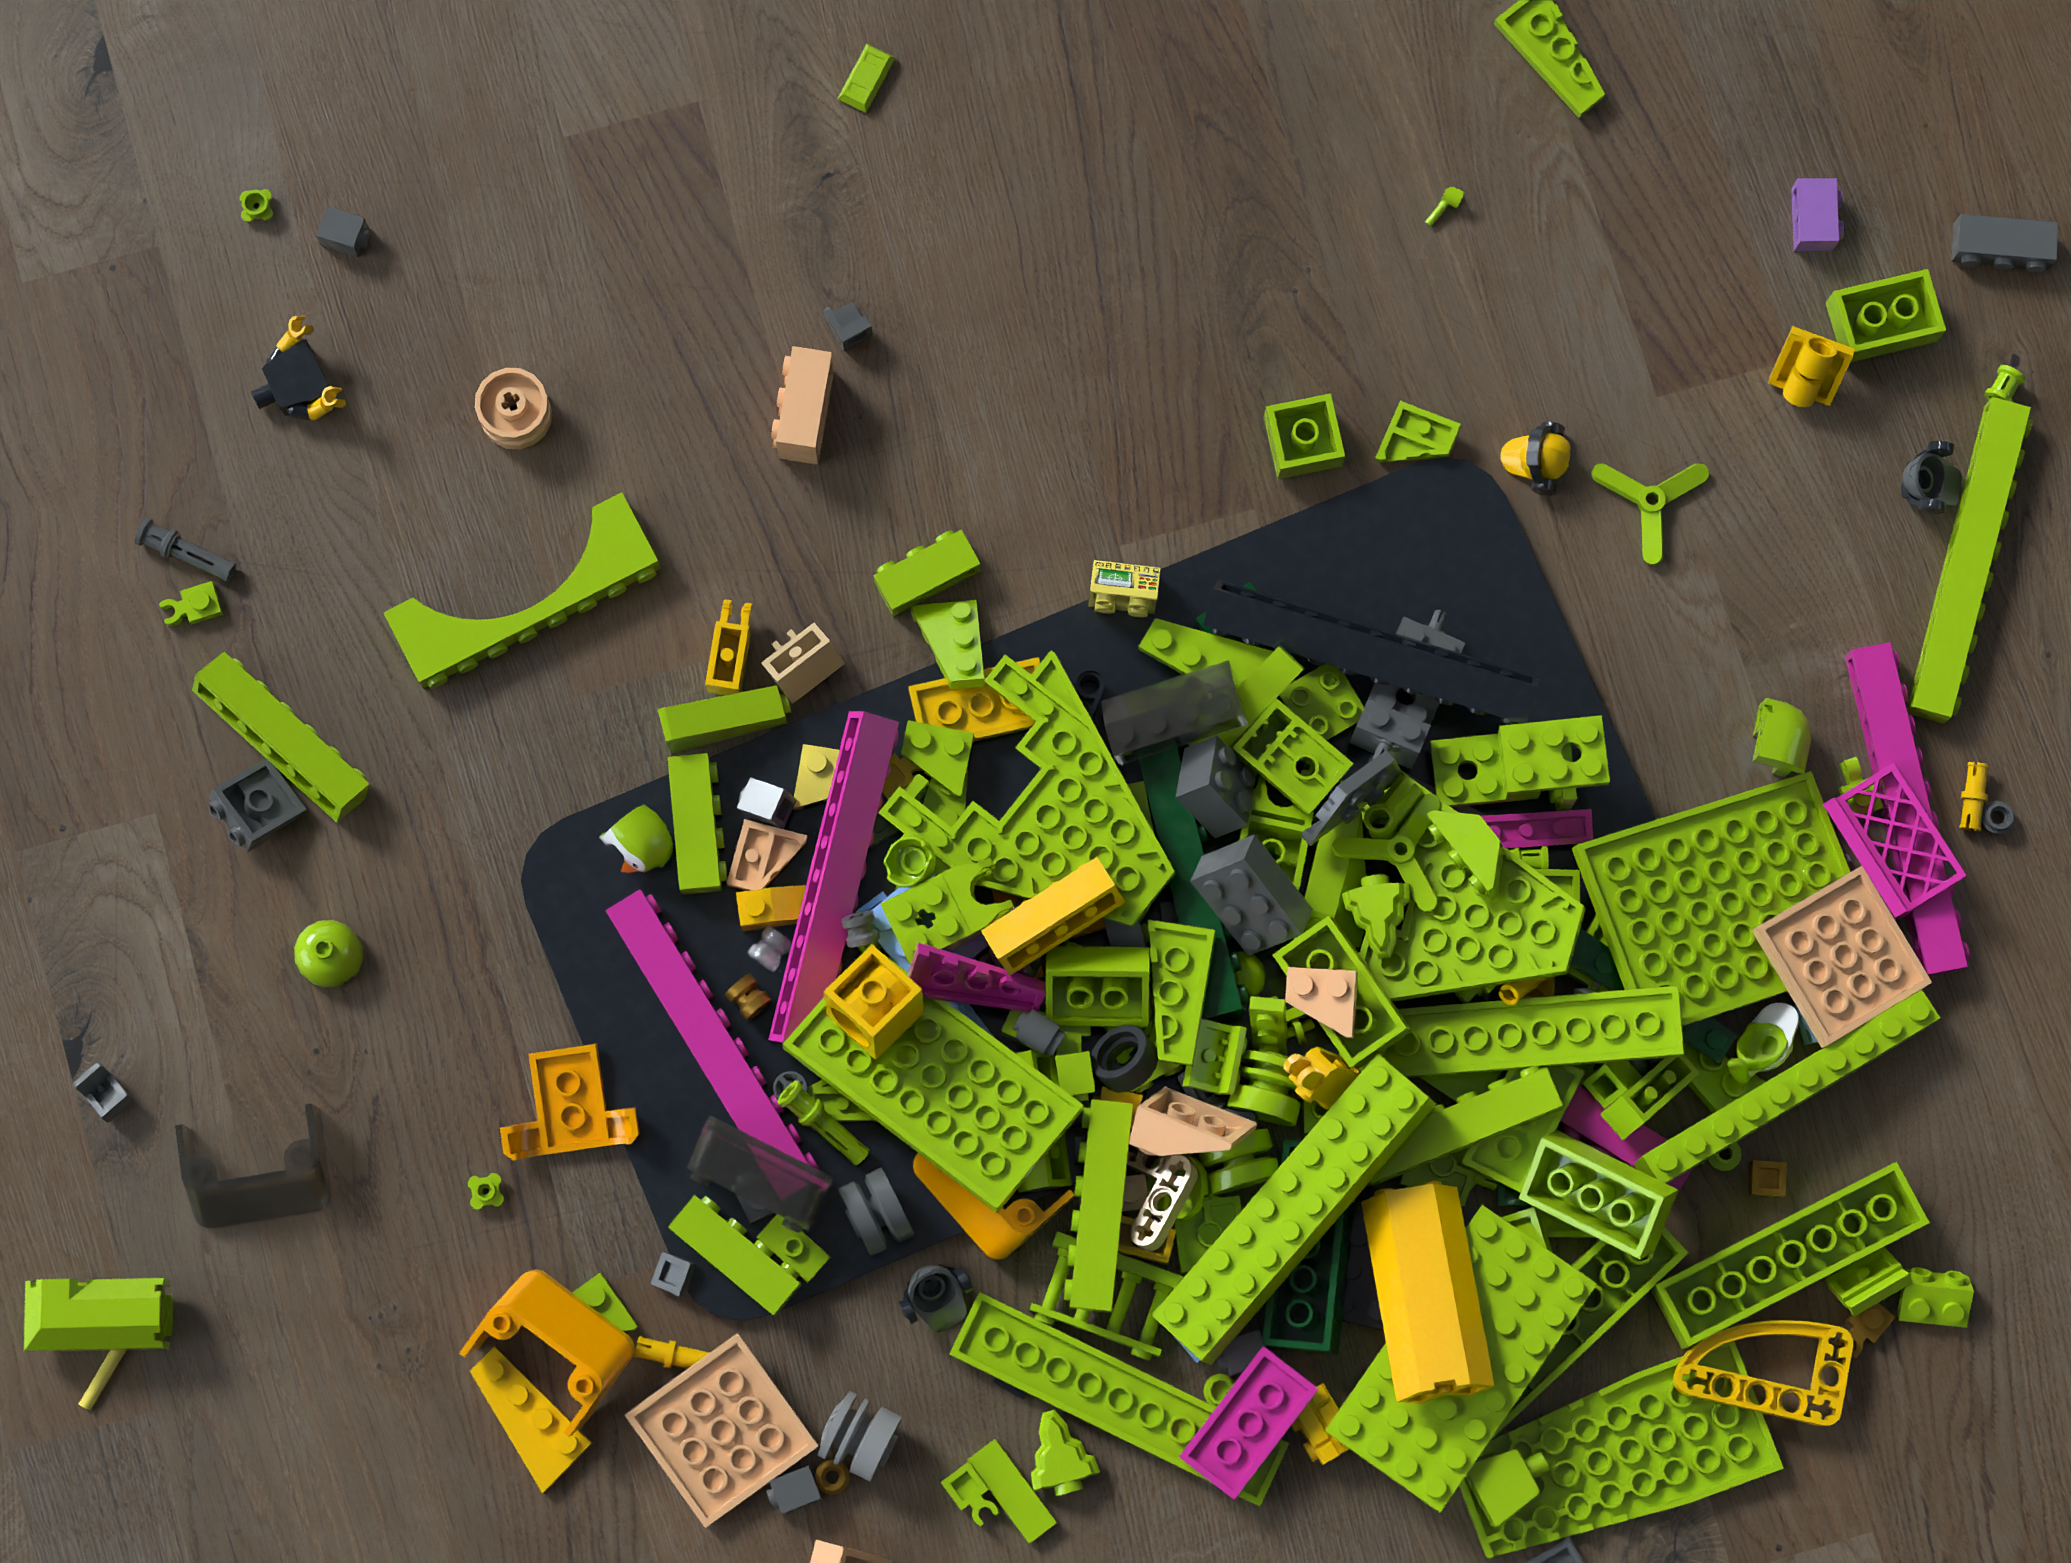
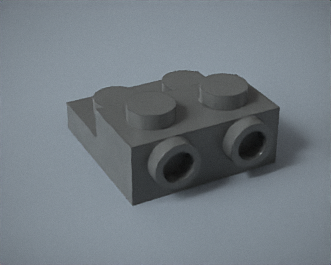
M266 758L213 788L209 797L210 803L208 804V809L214 819L217 821L223 819L230 828L227 832L231 842L236 847L243 846L247 852L273 838L279 829L305 815L307 810L275 766Z

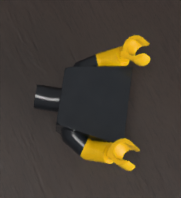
M294 316L289 321V330L277 343L266 359V364L262 367L268 384L252 390L251 394L259 409L277 402L284 416L315 421L330 412L333 407L343 408L346 402L342 399H336L337 393L341 392L342 388L329 386L307 339L302 340V335L313 333V326L306 325L302 328L301 324L306 316Z

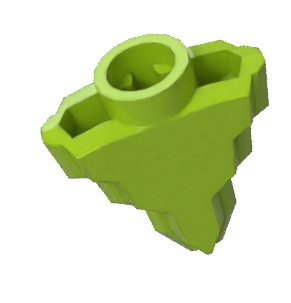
M1387 875L1367 876L1361 879L1362 887L1342 893L1345 909L1353 913L1356 925L1366 931L1367 943L1378 959L1390 958L1397 941L1396 926L1404 919V906L1410 902V884L1389 883Z
M1055 1410L1042 1413L1039 1427L1041 1447L1035 1453L1036 1469L1031 1472L1033 1491L1054 1487L1055 1495L1059 1496L1083 1489L1081 1480L1100 1473L1094 1456L1086 1454L1081 1441L1071 1438L1066 1422Z

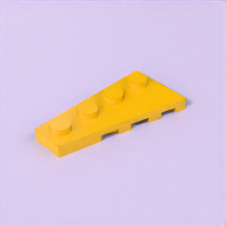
M495 1346L470 1370V1373L541 1492L545 1493L592 1445V1442L580 1430L570 1437L565 1435L564 1431L571 1421Z

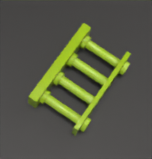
M1057 1231L1052 1247L1058 1249L1057 1255H1059V1259L1042 1306L1034 1303L1030 1306L1029 1311L1035 1313L1034 1319L1053 1326L1054 1321H1058L1132 1348L1131 1355L1150 1361L1152 1356L1159 1357L1162 1349L1153 1347L1152 1343L1160 1322L1152 1314L1184 1277L1117 1253L1116 1270L1123 1272L1121 1278L1124 1280L1107 1329L1087 1323L1091 1312L1088 1310L1077 1309L1074 1318L1056 1312L1055 1308L1070 1266L1067 1265L1069 1245H1076L1077 1238ZM1143 1279L1155 1283L1153 1289L1156 1290L1140 1339L1137 1341L1119 1333L1136 1285L1141 1284Z

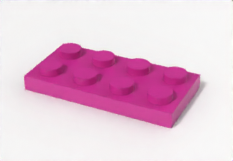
M1263 1346L1179 1457L1228 1496L1235 1499L1317 1392L1318 1388Z

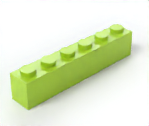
M223 652L195 675L192 691L336 823L365 800L369 788L365 775L360 770L353 769L347 764L336 748L325 744L313 727L303 724L286 703H280L270 694L268 687L262 681H256L247 673L244 665L239 660L232 659L227 653Z
M1537 1065L1520 1072L1521 1078L1510 1083L1507 1078L1489 1084L1488 1088L1490 1091L1477 1096L1476 1092L1472 1091L1456 1098L1458 1103L1446 1109L1443 1104L1435 1106L1372 1178L1370 1183L1375 1186L1564 1109L1548 1068L1540 1069Z
M1092 1099L1091 1107H1084L1082 1128H1088L1087 1142L1080 1141L1078 1162L1085 1164L1083 1176H1076L1074 1194L1076 1197H1081L1080 1211L1073 1210L1071 1231H1077L1076 1245H1069L1067 1265L1074 1266L1073 1279L1065 1280L1064 1300L1070 1301L1069 1309L1111 1313L1133 1107V1104Z

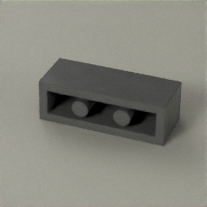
M1960 214L1953 224L1951 262H1961V265L1965 267H1978L1981 264L1994 265V268L1998 270L2022 267L2026 268L2028 272H2044L2049 270L2057 260L2058 222Z

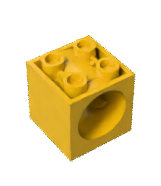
M871 945L823 991L827 1016L875 1060L924 1014L922 989L874 945Z

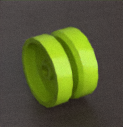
M1268 1128L1254 1130L1230 1150L1198 1153L1203 1167L1224 1166V1168L1214 1171L1207 1176L1210 1196L1266 1182L1279 1168L1276 1158L1271 1156L1254 1158V1156L1269 1151L1273 1146Z

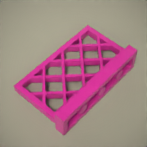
M1894 762L1838 798L1834 797L1823 804L1896 919L1901 920L1911 914L1910 912L1968 877ZM1893 773L1899 782L1896 797L1878 794L1880 781ZM1874 785L1873 792L1864 791ZM1903 790L1910 800L1901 799ZM1858 794L1871 796L1868 814L1854 813L1847 801ZM1876 798L1895 802L1891 820L1872 817ZM1900 803L1913 805L1917 810L1914 825L1896 822ZM1858 818L1866 819L1864 828ZM1921 818L1928 827V829L1919 827ZM1871 821L1889 824L1885 844L1872 841L1868 836ZM1894 826L1913 830L1909 849L1890 845ZM1918 831L1930 833L1936 841L1932 854L1914 850ZM1875 846L1884 848L1882 856ZM1939 846L1946 857L1937 855ZM1889 849L1908 853L1903 872L1889 869L1886 864ZM1913 854L1931 858L1927 877L1908 873ZM1936 859L1950 862L1957 874L1946 881L1933 879L1932 875ZM1893 874L1902 876L1901 884L1898 883ZM1907 877L1926 881L1923 895L1912 902L1904 892ZM1931 883L1939 884L1929 891Z

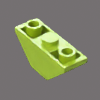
M1431 810L1427 813V817L1432 824L1427 829L1439 844L1445 841L1451 848L1448 855L1459 869L1465 866L1472 876L1468 880L1478 894L1482 895L1486 892L1491 900L1498 897L1504 848L1499 838L1483 818L1476 814Z

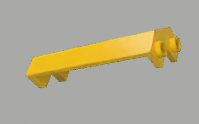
M1430 1181L1421 1186L1396 1190L1387 1188L1374 1192V1197L1361 1202L1396 1401L1422 1404L1444 1394L1472 1396L1494 1387L1458 1188L1443 1185L1441 1181Z

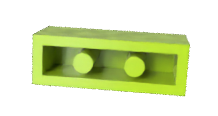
M962 529L956 533L953 530L947 531L935 539L936 543L927 548H924L923 545L918 546L906 554V559L898 563L894 561L887 562L877 569L878 573L873 575L874 583L893 617L909 609L910 605H917L981 571L980 562Z
M1686 1056L1665 1057L1600 1115L1618 1136L1624 1140L1698 1076L1700 1072Z

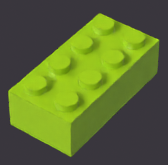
M1328 915L1273 954L1286 975L1288 967L1358 972L1354 1039L1347 1038L1318 1021L1350 1068L1354 1070L1359 1069L1372 1060L1377 1053H1382L1412 1032L1341 927L1331 916Z
M1557 1130L1541 1138L1519 1199L1641 1259L1655 1251L1678 1189Z

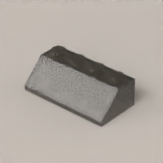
M1229 660L1101 701L1104 725L1113 756L1120 765L1249 724Z

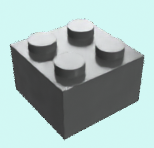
M1217 735L1184 748L1176 798L1214 838L1248 826L1255 785L1253 771L1246 767L1235 755L1233 749L1227 746Z

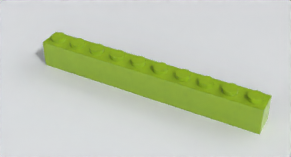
M1992 397L1984 407L1906 708L1908 714L1942 724L1958 714L1962 699L1957 696L1960 684H1965L1970 668L1965 665L1968 653H1973L1978 637L1976 634H1973L1976 622H1981L1985 611V604L1981 603L1984 591H1989L1993 580V573L1989 572L1992 560H1997L2001 549V542L1997 541L1999 530L2005 529L2009 517V511L2005 510L2007 499L2011 500L2017 486V481L2013 480L2015 468L2019 469L2025 455V450L2020 449L2023 438L2029 436L2033 420L2028 418L2031 407Z
M1921 989L1644 1154L1634 1163V1166L1637 1170L1668 1184L1929 1028L1940 1019V1016Z

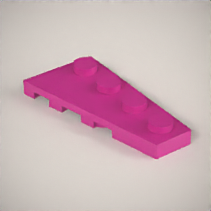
M919 942L907 975L922 989L923 998L1031 1012L1032 1009L1039 1012L1046 993L1045 981L1016 972L1009 976L1003 968Z

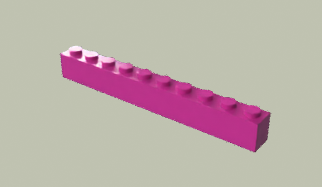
M1891 642L1852 649L1845 656L1872 774H1876L1894 762L1938 830L1937 815L1934 811L1931 812L1928 801L1931 798L1930 785L1927 779H1923L1920 768L1923 766V755L1920 747H1915L1914 743L1915 722L1913 716L1908 715L1905 702L1908 701L1907 688L1904 683H1900L1897 670H1900L1899 655L1897 651L1892 650ZM1893 773L1880 781L1878 794L1896 797L1899 782ZM1903 790L1901 799L1910 800ZM1881 799L1884 807L1881 809L1883 819L1891 820L1895 802ZM1900 803L1896 822L1914 825L1917 816L1915 807ZM1921 818L1919 827L1928 829V827ZM1884 824L1888 834L1889 824ZM1894 826L1890 845L1909 849L1913 830ZM1918 831L1914 850L1932 854L1936 841L1933 835ZM1939 846L1937 855L1946 857ZM1890 849L1895 870L1903 872L1908 853ZM1913 854L1908 873L1927 877L1931 858ZM1936 859L1932 875L1933 879L1946 881L1951 878L1946 876L1944 863L1946 861ZM1896 875L1898 883L1901 884L1902 876ZM1907 877L1904 892L1911 902L1923 895L1926 881ZM1931 883L1929 891L1939 884ZM1954 885L1910 912L1911 914L1906 916L1914 952L1929 977L1961 971L1968 967L1967 961L1970 960L1968 945L1965 941L1962 942L1959 929L1962 928L1961 915L1958 909H1954L1951 898L1954 895Z
M849 711L768 1040L783 1044L823 999V991L841 974V957L844 946L847 944L846 938L848 937L847 930L842 927L841 919L851 915L858 905L857 892L860 880L866 872L865 859L868 847L871 846L874 840L875 833L873 827L875 818L882 807L883 800L881 794L884 782L890 774L889 761L892 749L895 748L898 742L897 729L899 722L864 711Z
M640 889L605 910L781 1200L785 1202L816 1183L818 1179L814 1173L820 1169L811 1154L808 1153L803 1156L796 1145L802 1140L792 1124L785 1127L779 1117L780 1114L784 1113V1110L777 1103L776 1097L772 1095L768 1098L761 1086L766 1084V1081L757 1066L750 1069L744 1060V1057L749 1055L739 1037L734 1040L730 1037L726 1029L731 1024L722 1009L720 1008L715 1011L708 1000L714 996L704 980L697 983L691 973L696 967L686 951L681 954L678 952L674 942L679 939L669 922L662 925L656 914L661 912V909L653 896L650 894L645 897Z

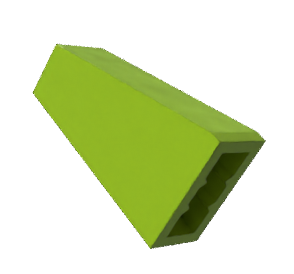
M775 685L658 709L667 746L670 753L673 754L787 724L785 714L791 713L787 696L779 694L778 686Z

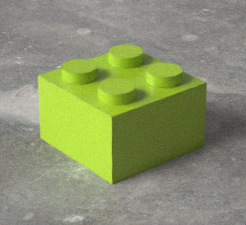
M1331 393L1266 406L1264 421L1277 479L1342 467L1345 453Z

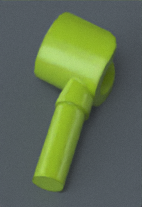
M1455 187L1447 188L1441 202L1425 222L1432 226L1445 211L1447 205L1457 209L1464 192Z

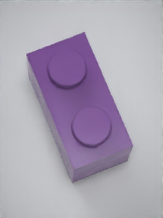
M1798 178L1791 189L1794 251H1833L1844 235L1843 221H1838V209L1842 207L1843 196L1842 190L1837 189V178Z

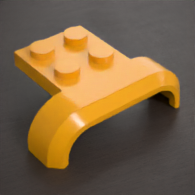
M597 1044L528 1054L538 1121L501 1127L503 1154L515 1161L540 1155L616 1144H632L640 1133L636 1108L607 1111Z

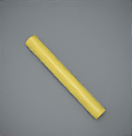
M110 1350L80 1400V1406L91 1411L126 1350Z

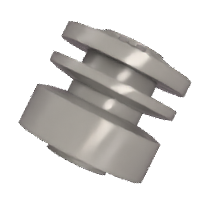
M849 1391L846 1397L833 1410L821 1435V1445L817 1455L826 1459L834 1446L838 1448L833 1461L834 1464L839 1465L845 1456L850 1454L854 1456L850 1472L871 1482L879 1465L884 1467L899 1436L895 1435L902 1417L881 1407L873 1419L866 1416L870 1400L865 1398L858 1411H855L852 1407L856 1401L857 1394Z

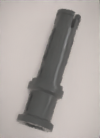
M149 517L145 518L140 525L135 537L136 545L142 546L144 544L159 551L160 555L164 558L174 556L226 582H229L237 565L235 562L226 560L207 549L182 539L181 534L177 530L172 529L169 531L158 526ZM152 535H155V536L161 538V540H159V539H157V538H154ZM191 553H193V554H195V555H197V556H200V557H202V558H204V559H206V560H208V561L214 563V565H212V564H210V563H208V562H205V561H203V560H201V559H199V558H197V557L191 555Z

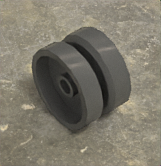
M882 1168L867 1174L865 1177V1183L872 1195L867 1199L859 1184L854 1181L838 1189L847 1207L845 1212L858 1239L862 1237L871 1257L887 1249V1240L881 1230L884 1226H887L892 1238L898 1243L914 1236L907 1217Z

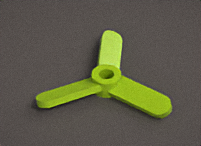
M1696 463L1657 486L1648 487L1606 464H1597L1593 468L1591 475L1597 483L1637 504L1638 509L1641 511L1643 559L1647 564L1654 566L1661 563L1664 557L1663 506L1705 482L1709 477V470L1706 465ZM1646 497H1654L1656 504L1650 505L1647 503Z
M1434 794L1423 795L1397 836L1391 840L1338 837L1333 841L1332 852L1341 858L1388 860L1397 867L1404 882L1410 884V893L1418 907L1426 912L1433 911L1438 905V898L1416 860L1414 850L1430 824L1427 813L1431 810H1439V798ZM1394 847H1402L1405 850V855H1398Z

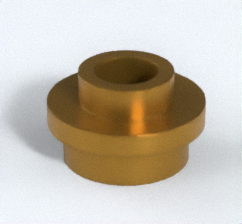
M827 1460L821 1463L815 1473V1482L818 1488L830 1495L842 1492L847 1487L850 1478L847 1467L842 1462L839 1465L834 1464V1460ZM831 1470L839 1474V1480L835 1484H829L826 1481V1474Z

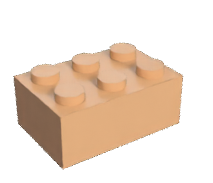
M792 346L791 356H785L782 375L784 376V385L786 386L785 388H779L777 407H779L778 416H780V420L774 419L771 439H773V448L778 450L779 459L818 465L834 376L832 352Z

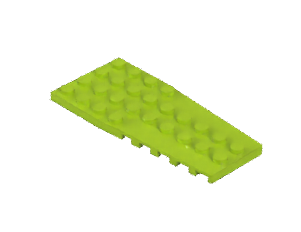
M1735 1341L1725 1343L1713 1349L1697 1363V1365L1748 1376ZM1681 1356L1632 1374L1489 1441L1476 1461L1517 1449L1523 1460L1541 1452L1550 1468V1471L1534 1479L1540 1493L1496 1527L1491 1526L1466 1477H1464L1459 1487L1484 1554L1487 1558H1492L1686 1505L1784 1469L1763 1413L1685 1396L1679 1393L1674 1386L1673 1376L1677 1364L1683 1357ZM1690 1370L1689 1374L1682 1376V1381L1687 1382L1688 1389L1696 1384L1706 1386L1703 1393L1707 1394V1383L1711 1374L1707 1373L1706 1380L1694 1378L1693 1371ZM1719 1378L1716 1381L1715 1391L1719 1396L1728 1397L1732 1393V1384L1728 1379ZM1751 1387L1748 1397L1753 1404L1759 1405L1753 1387Z

